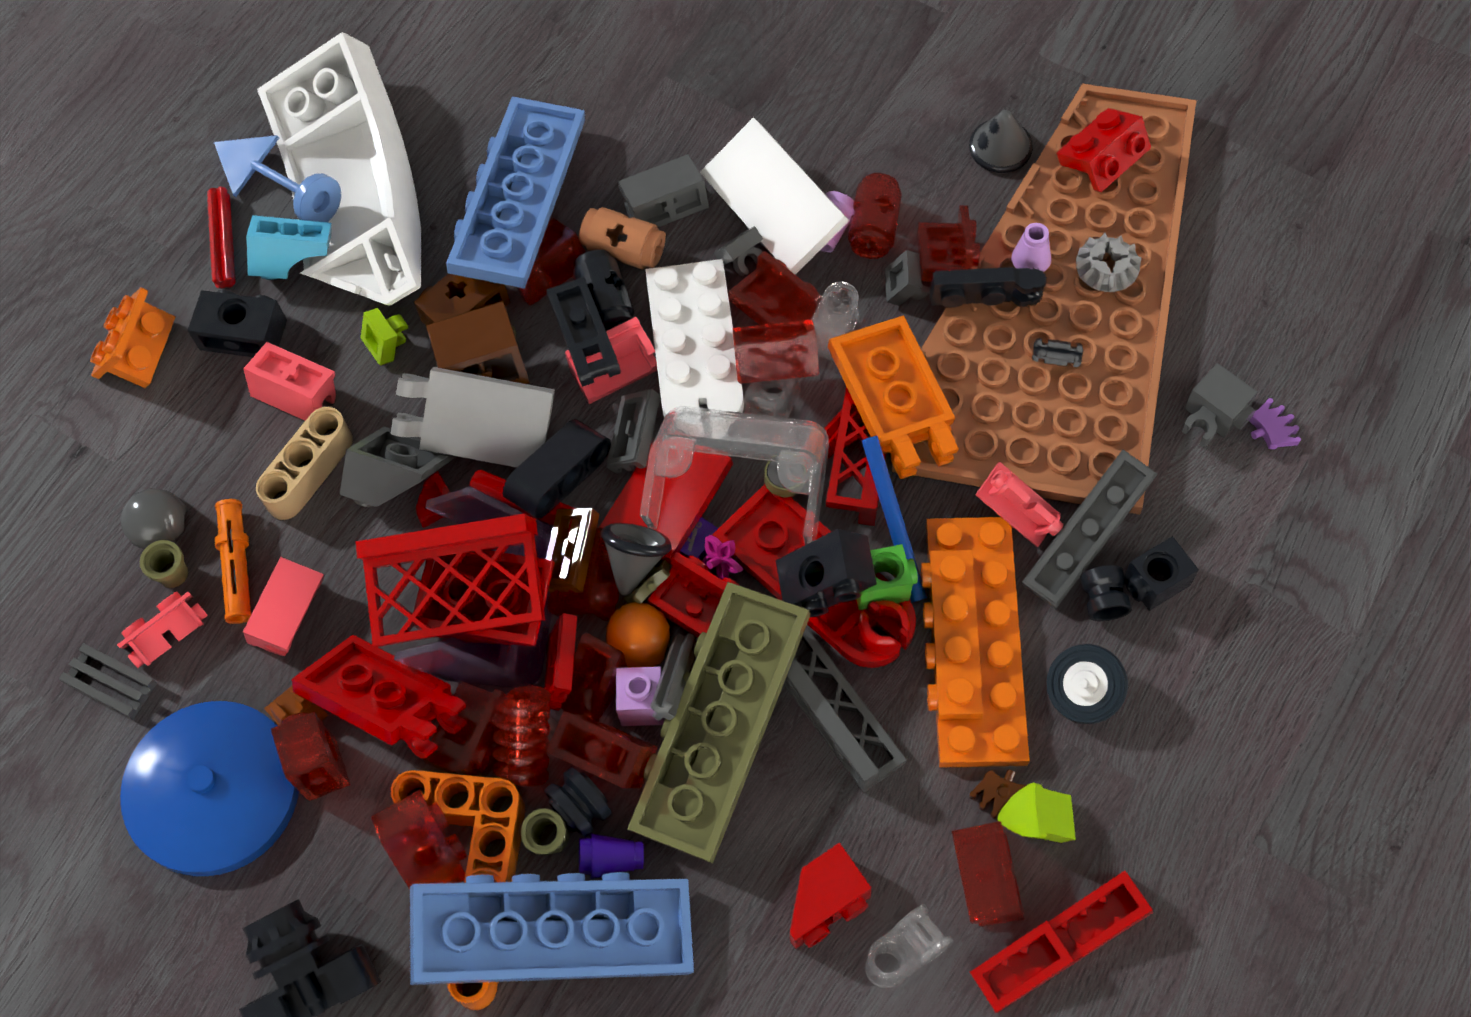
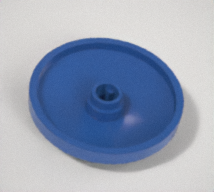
M210 701L188 706L169 715L154 726L143 737L132 753L123 775L120 792L124 824L139 849L153 861L171 871L190 876H214L234 871L264 854L287 827L294 813L299 795L300 771L297 757L290 741L270 718L252 707L228 701Z

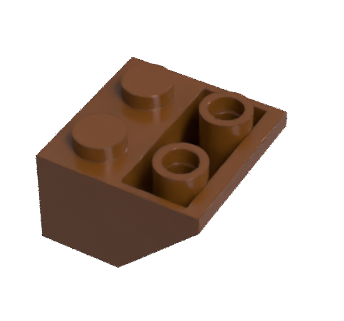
M503 301L426 325L438 368L522 384L530 383Z

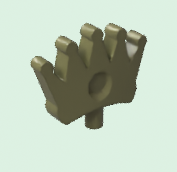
M665 559L662 560L660 565L654 567L635 590L625 596L624 599L628 603H642L652 591H655L670 576L669 563Z

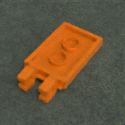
M904 315L830 338L827 347L870 436H878L883 454L890 452L891 462L899 478L903 479L916 474V466H919L921 461L913 444L928 440L929 451L938 467L953 462V454L957 453L959 449L950 427L955 420V416Z

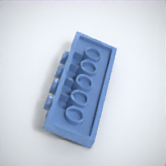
M512 96L497 136L491 137L489 140L487 161L485 164L481 163L479 165L476 176L475 191H469L467 195L464 219H458L454 230L455 242L446 262L447 273L525 289L585 122V110Z
M616 872L603 874L602 880L585 881V874L568 873L558 875L557 881L540 882V875L520 874L512 876V882H494L493 875H472L466 877V883L412 884L410 887L411 985L694 973L688 879L630 880L629 873Z

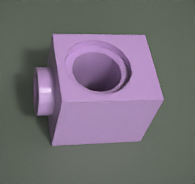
M661 667L616 668V711L621 726L663 725L665 718H662L660 721L656 720L653 717L654 710L650 707L662 673Z

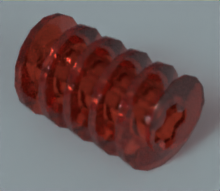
M519 686L513 688L507 695L499 696L494 700V708L500 711V713L494 716L493 724L500 729L494 732L493 740L500 745L493 750V757L498 760L493 765V773L515 785L538 786L548 781L549 772L547 768L549 767V756L547 752L549 751L550 740L547 736L550 733V724L547 720L550 718L548 703L550 702L551 694L547 689L540 686Z

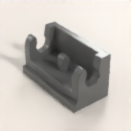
M689 154L618 181L619 189L626 200L624 205L630 218H637L655 224L658 227L709 208L704 179Z

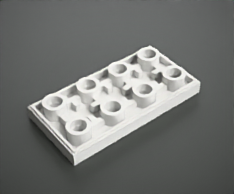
M754 117L700 171L701 175L749 229L754 226L763 237L761 241L763 245L792 276L799 272L850 221Z

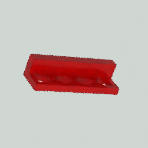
M846 387L826 507L859 512L858 524L875 526L879 497L867 458L864 457L853 464L844 453V448L857 439L861 441L868 438L866 426L859 427L850 416L851 411L857 407ZM849 426L853 432L847 436ZM843 463L847 469L840 473ZM866 467L865 476L863 477L859 471ZM852 475L862 487L861 499L836 496L838 485Z

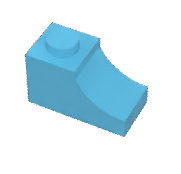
M252 215L246 235L248 276H257L266 280L288 279L290 268L297 262L309 257L327 256L331 240V223Z

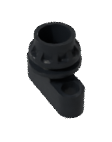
M299 899L242 928L248 940L246 957L250 964L258 960L261 966L260 969L252 973L254 979H259L271 973L278 986L273 991L240 1008L239 1011L242 1017H316L325 1012L326 1009L338 1003L343 1004L379 984L381 979L363 944L323 964L316 948L331 939L328 933L317 937L314 930L321 927V924L317 917L305 912Z

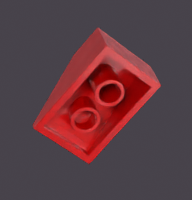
M490 550L484 551L491 557L495 553V551ZM476 552L468 553L456 569L474 581L488 561ZM504 553L498 562L516 575L526 560L525 556ZM454 556L443 557L448 563L454 558ZM537 558L543 607H545L555 562L553 560ZM434 559L426 560L421 581L432 588L446 568ZM494 567L480 587L497 600L511 582V579ZM526 573L522 581L529 585L528 575ZM452 574L438 594L453 606H456L469 586ZM518 585L504 603V606L516 615L531 613L530 594ZM420 587L414 611L427 595ZM475 592L461 612L473 621L483 620L493 605ZM433 599L420 619L431 628L440 627L450 614V611ZM499 610L494 618L506 617L507 615ZM457 617L452 625L465 622ZM541 621L440 638L473 643L536 646ZM414 625L418 630H423L418 625Z

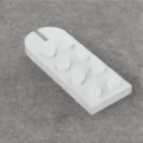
M723 259L645 269L664 419L672 430L683 435L684 438L704 446L699 405L707 404L713 447L718 446L725 440L730 429L739 422L744 411L743 390Z

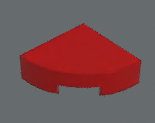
M438 471L432 474L424 482V488L416 504L417 516L423 528L459 509L456 500Z

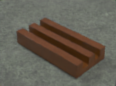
M593 508L557 509L546 559L555 562L548 593H554V590H558L561 593H568L569 590L575 593H583L600 515ZM570 519H572V524H571V528H570V532H569V537H568V539H566L567 533H568L569 524H570ZM562 555H564L563 564H562V568H561V572H560V577L557 578V577H558V573H559L560 564H561Z

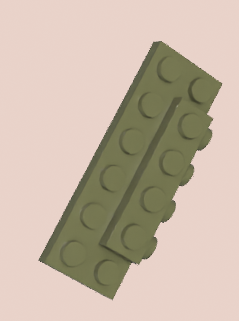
M727 582L707 633L702 632L696 642L694 656L697 659L691 673L686 672L683 675L686 684L677 713L672 720L665 719L661 729V738H664L660 750L657 755L652 754L647 762L644 771V779L647 782L627 828L629 831L713 864L811 616L809 610Z

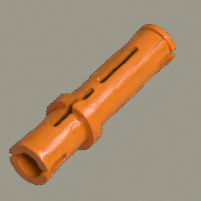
M224 499L215 504L218 524L215 548L220 551L225 604L224 617L227 623L241 624L248 622L252 614L245 550L249 546V536L244 533L242 502L237 499ZM234 569H235V575H236L237 593H236V589H235Z

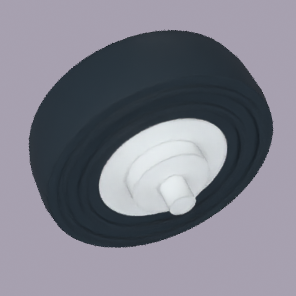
M1092 644L1072 646L1061 652L1049 668L1047 692L1050 701L1061 715L1071 721L1082 724L1105 721L1121 708L1126 699L1128 679L1125 668L1112 652L1103 647Z

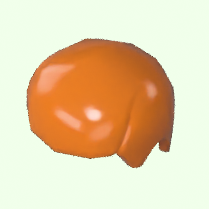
M632 602L615 610L606 628V648L614 664L622 668L654 667L660 664L665 657L670 641V625L664 613L648 603L638 604Z

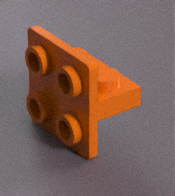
M142 287L131 297L125 295L118 308L113 307L106 318L104 328L109 330L104 342L100 340L91 355L90 362L95 364L91 376L100 379L106 372H109L146 388L151 383L176 316L144 302L148 290Z

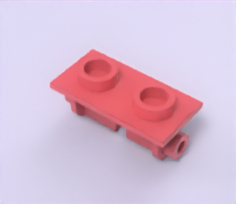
M1001 462L997 463L976 493L980 500L1036 547L1040 546L1048 533L1051 536H1055L1064 526V523L1060 521L1061 514Z
M176 591L156 606L160 613L148 622L140 618L124 629L121 634L125 639L118 643L117 646L121 649H125L129 645L134 651L127 656L137 668L144 664L149 666L172 648L163 636L165 632L170 630L178 642H180L198 627L204 625L202 620L208 614L199 603L192 607L188 605L187 602L193 598L190 592H186L181 596Z

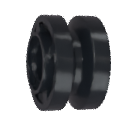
M571 766L562 774L565 784L559 786L551 783L544 789V793L549 798L548 804L553 811L564 819L566 826L572 832L577 831L585 838L593 831L591 823L593 818L604 821L612 812L607 805L606 797L591 779L583 772L579 773Z

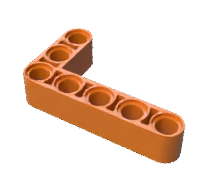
M417 770L405 771L396 777L391 786V797L396 806L409 819L474 826L464 883H466V877L472 875H493L494 882H512V876L516 874L521 842V827L525 817V803L514 784L500 778ZM415 788L425 789L420 801L414 804L406 803V797L411 790ZM458 792H467L469 794L467 802L459 808L449 807L450 799L454 794ZM502 796L513 798L508 810L500 813L492 811L493 804L498 798ZM497 839L505 841V848L500 855L496 857L485 856V849L491 841ZM483 982L481 990L469 997L463 996V983L448 984V990L451 996L465 1008L481 1010L489 1006L494 1000L498 982Z

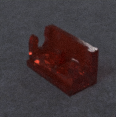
M998 821L952 831L971 924L979 923V927L1025 920L1007 833L1002 822Z

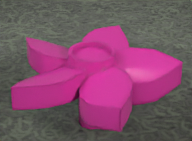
M712 535L705 537V551L708 555L705 556L702 562L710 570L716 567L718 578L721 580L724 577L729 578L728 572L738 573L744 570L738 562L731 558L735 553L734 540L721 543L718 538Z

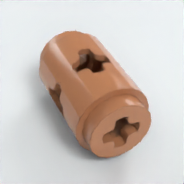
M604 207L599 209L591 208L586 213L579 233V243L586 246L587 251L606 250L611 254V257L617 258L618 261L642 270L646 267L655 268L657 266L666 240L665 232L658 230L657 225L633 217L628 218L622 213ZM619 235H628L626 242H617Z

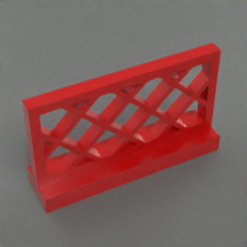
M524 513L355 541L357 559L363 560L372 645L380 647L545 621L535 536H538L536 518ZM524 544L526 561L515 575L498 561L508 547ZM497 549L495 553L492 555V557L488 555L486 552H484L486 550ZM476 552L488 562L475 580L472 581L456 568L466 554ZM454 556L450 563L443 559V557ZM434 559L446 569L432 588H430L417 578L415 574L425 560ZM412 563L408 570L400 565ZM392 566L404 575L390 595L379 587L377 568ZM494 567L511 579V582L497 600L480 587ZM526 573L528 575L529 585L522 581ZM452 574L469 586L456 606H453L438 594ZM410 581L427 593L413 613L397 601V598ZM518 585L530 594L531 613L516 615L504 606V603ZM475 592L493 605L483 620L473 621L461 612ZM380 596H381L383 599H385V601H384V603L382 604V606H381V602H380ZM433 599L450 611L442 625L436 628H431L420 619ZM393 606L409 619L398 634L384 636L383 617ZM499 610L507 615L506 617L494 618ZM457 617L465 622L452 625ZM415 624L423 629L410 632Z

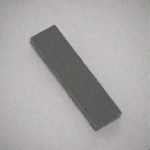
M1122 450L1024 578L1021 585L1056 610L1158 474L1128 452Z

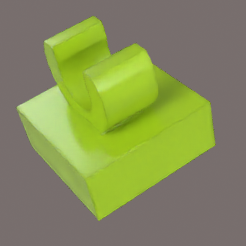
M378 308L364 312L361 340L380 366L394 361L396 347L406 342V338L401 331L408 329V325L401 315H393L386 319Z

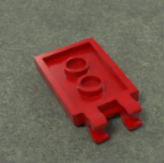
M351 635L292 678L293 693L391 746L400 739H403L411 751L423 759H426L438 749L437 744L428 740L429 737L437 732L436 726L431 723L434 718L437 719L445 731L451 734H456L467 725V720L457 715L466 708V703L456 696H451L450 684L378 647H374L369 642L355 635Z

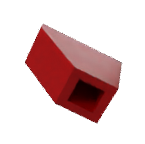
M840 842L801 869L790 928V942L795 949L804 943L808 948L818 944L831 933L828 926L842 917L848 922L860 915L869 906L866 900L870 898L872 888Z

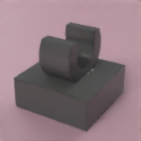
M754 226L715 251L714 255L718 260L723 259V265L733 261L735 272L740 276H745L750 273L744 264L746 256L752 257L756 265L765 262L763 252L753 247L762 241L763 237Z
M906 250L885 268L886 302L900 306L910 297L921 300L930 293V287L923 286L921 283L930 275V270L920 266L919 253Z

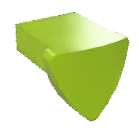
M1030 783L1016 792L998 815V821L1003 826L1021 836L1045 839L1058 843L1076 840L1071 795L1045 789L1038 783Z

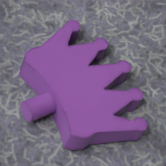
M1268 398L1249 420L1257 429L1251 432L1252 438L1257 439L1263 436L1268 449L1297 446L1301 438L1289 436L1296 434L1299 426H1286L1292 422L1294 415L1289 414L1288 416L1277 417L1282 414L1285 407L1280 405L1277 408L1269 409L1273 399Z

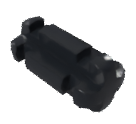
M1037 338L1034 342L1032 359L1035 362H1039V358L1045 359L1044 363L1067 366V363L1070 362L1073 363V367H1079L1081 364L1083 345L1080 343L1073 347L1071 342L1048 339V343H1044L1042 338Z

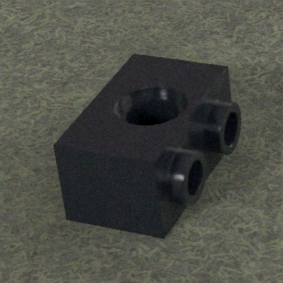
M201 290L187 331L201 351L254 357L266 342L279 347L287 319L277 300L268 296L255 295L250 297L236 295L227 290H218L217 292Z
M836 529L775 560L782 601L809 610L811 613L810 617L826 614L829 611V607L839 602L856 600L861 596L860 592L877 585L868 536L842 529Z

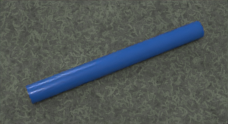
M878 436L861 440L893 545L903 544L906 559L913 558L916 565L918 583L913 584L910 601L912 603L927 598L925 588H922V578Z

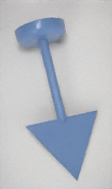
M277 135L214 142L233 196L237 197L253 173L257 171L295 192L293 207L294 213L299 220L328 222L338 210L342 196L341 187L337 180L323 173L313 174L305 178L299 185L262 164V161L279 140Z

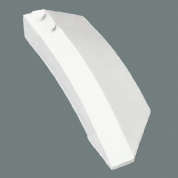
M341 32L257 90L273 134L279 137L277 145L288 178L300 185L305 178L313 174L323 173L337 180L341 187L342 197L340 206L335 215L328 221L331 223V240L327 256H314L303 259L304 271L300 273L391 306L421 288V224L417 197L403 138L370 48L359 40ZM291 191L294 200L295 192Z

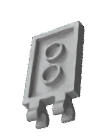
M433 367L430 370L429 378L403 373L402 378H398L396 395L409 398H426L424 418L406 413H397V418L392 420L391 435L398 437H421L420 450L518 467L547 441L555 390Z

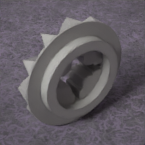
M1104 233L1100 238L1093 239L1089 237L1086 244L1079 248L1076 258L1077 272L1088 286L1096 290L1117 292L1126 289L1135 282L1140 272L1141 257L1136 253L1135 244L1129 245L1124 242L1122 235L1118 238H1111ZM1105 253H1108L1111 259L1116 261L1112 273H1110V267H1107V263L1102 261Z

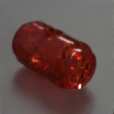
M883 173L869 174L863 178L856 189L853 206L855 214L851 217L848 240L852 251L863 258H882L894 246L902 192L897 180L890 175Z

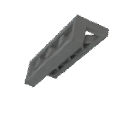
M806 627L801 640L805 642L812 652L810 666L800 665L794 657L783 685L862 792L865 793L904 766L907 759ZM816 660L820 662L823 668L815 667ZM814 676L831 678L837 685L835 700L824 698L813 683ZM842 693L849 702L840 701ZM839 709L859 714L863 720L861 734L851 733L838 716ZM867 726L875 737L866 736ZM864 744L883 747L892 760L877 769L863 750Z

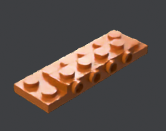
M1002 517L927 519L928 563H921L922 588H929L930 602H923V626L932 630V643H925L926 669H934V684L927 685L928 711H936L939 768L1028 766L1030 760L1012 526Z

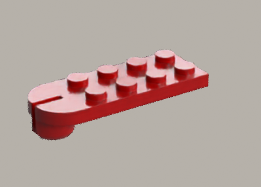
M764 484L712 536L718 538L721 543L734 540L735 553L731 558L738 562L742 568L776 598L782 600L775 560L817 540L831 531L792 497L774 495ZM875 574L878 579L889 581L882 574ZM857 600L839 602L829 607V611L826 614L810 617L807 623L810 628L851 663L861 667L876 668L892 663L900 656L901 647L904 650L909 647L915 633L916 614L910 600L899 603L889 600L873 601L868 605V609L859 610ZM878 626L888 636H880L873 629Z

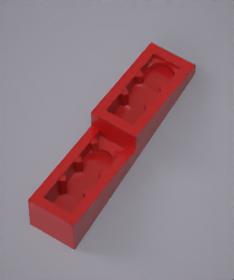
M1123 871L1050 921H1045L970 971V974L994 1011L998 1013L1154 913L1153 909L1127 872Z

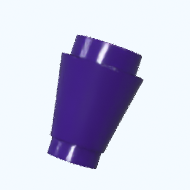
M590 834V838H579V873L590 875V879L600 878L603 874L643 869V842H634L633 840Z

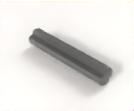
M678 633L672 640L650 706L654 710L653 717L658 721L662 718L672 720L677 713L686 684L683 675L690 671L694 659L695 637L690 633L685 636Z

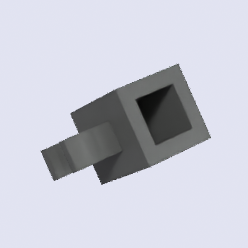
M1217 363L1192 390L1185 406V410L1191 413V415L1186 419L1182 432L1187 434L1193 427L1203 428L1205 434L1199 445L1205 447L1212 442L1216 432L1225 438L1234 427L1241 430L1256 411L1251 405L1258 391Z

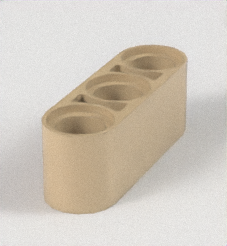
M321 407L311 413L256 483L257 495L274 518L288 520L295 517L344 457L346 449L351 447L353 436L342 414L337 409ZM336 429L332 434L324 435L328 430ZM312 459L306 466L299 467L303 461ZM286 491L282 497L273 499L277 493Z

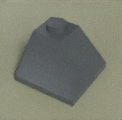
M384 426L346 449L340 495L354 499L355 503L360 506L378 507L422 482L456 458V456L420 450L421 438L391 435V428Z

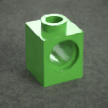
M903 544L870 550L875 574L887 572L893 575L895 579L892 581H882L876 577L877 585L860 592L861 596L856 599L859 610L868 609V605L871 602L878 600H889L896 603L909 601L913 584L918 583V576L913 558L906 559Z

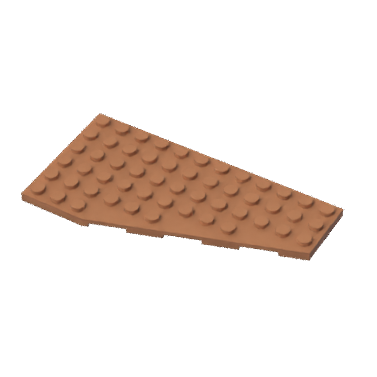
M1089 84L1081 85L1036 163H1033L1008 203L1001 220L980 254L976 255L968 268L1014 267L1011 259L1012 252L1023 235L1025 228L1031 223H1041L1049 231L1051 264L1043 272L1046 273L1047 283L1043 289L1042 300L1037 305H1028L1027 307H1019L1012 301L994 306H988L983 303H971L954 308L946 307L921 350L955 416V420L950 427L959 449L957 453L953 454V462L938 467L929 451L928 440L913 444L921 461L920 465L916 466L917 472L914 476L981 487L997 463L1001 462L1040 497L1082 504L1122 450H1125L1148 467L1196 100ZM1107 108L1142 116L1151 144L1150 150L1102 192L1093 190L1088 173L1060 165L1056 153L1074 135L1080 133L1096 119L1098 114ZM1104 233L1111 238H1118L1122 235L1124 242L1129 245L1135 244L1136 253L1141 257L1139 275L1132 285L1117 292H1103L1088 286L1080 278L1076 269V258L1079 248L1086 244L1089 237L1093 239L1100 238ZM1105 253L1102 261L1107 263V267H1110V273H1112L1116 261L1112 260L1108 253ZM1042 338L1044 343H1048V339L1071 342L1073 347H1076L1077 343L1082 344L1083 357L1080 366L1073 367V363L1070 362L1067 363V366L1044 363L1045 359L1039 358V362H1035L1032 359L1035 340ZM892 464V472H896ZM1145 492L1129 513L1140 515L1143 509Z

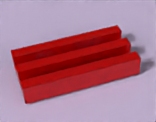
M562 613L549 634L543 705L546 709L559 711L562 703L567 698V694L569 695L572 691L577 616Z

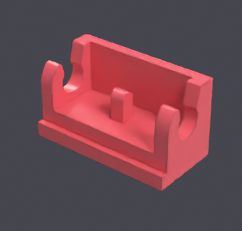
M637 317L606 331L619 363L621 374L612 377L605 374L594 378V383L582 387L569 350L565 351L569 370L589 404L658 371L656 358L653 354L655 349ZM600 352L585 357L587 363L602 359Z
M266 342L243 368L251 397L304 421L316 409L322 407L324 399L331 404L335 402L336 391L333 381L335 372L269 342Z
M280 557L243 630L247 644L285 657L319 586L324 580V574Z

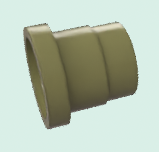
M168 540L155 541L148 545L141 554L140 568L149 579L159 582L167 588L178 587L187 579L188 567L184 562L183 552L174 542ZM174 562L169 570L161 572L167 564Z
M538 809L525 818L521 827V838L526 848L538 855H550L558 853L566 847L569 841V832L564 819L558 813L550 809ZM549 824H555L557 827L555 840L549 845L542 846L540 842L542 829Z

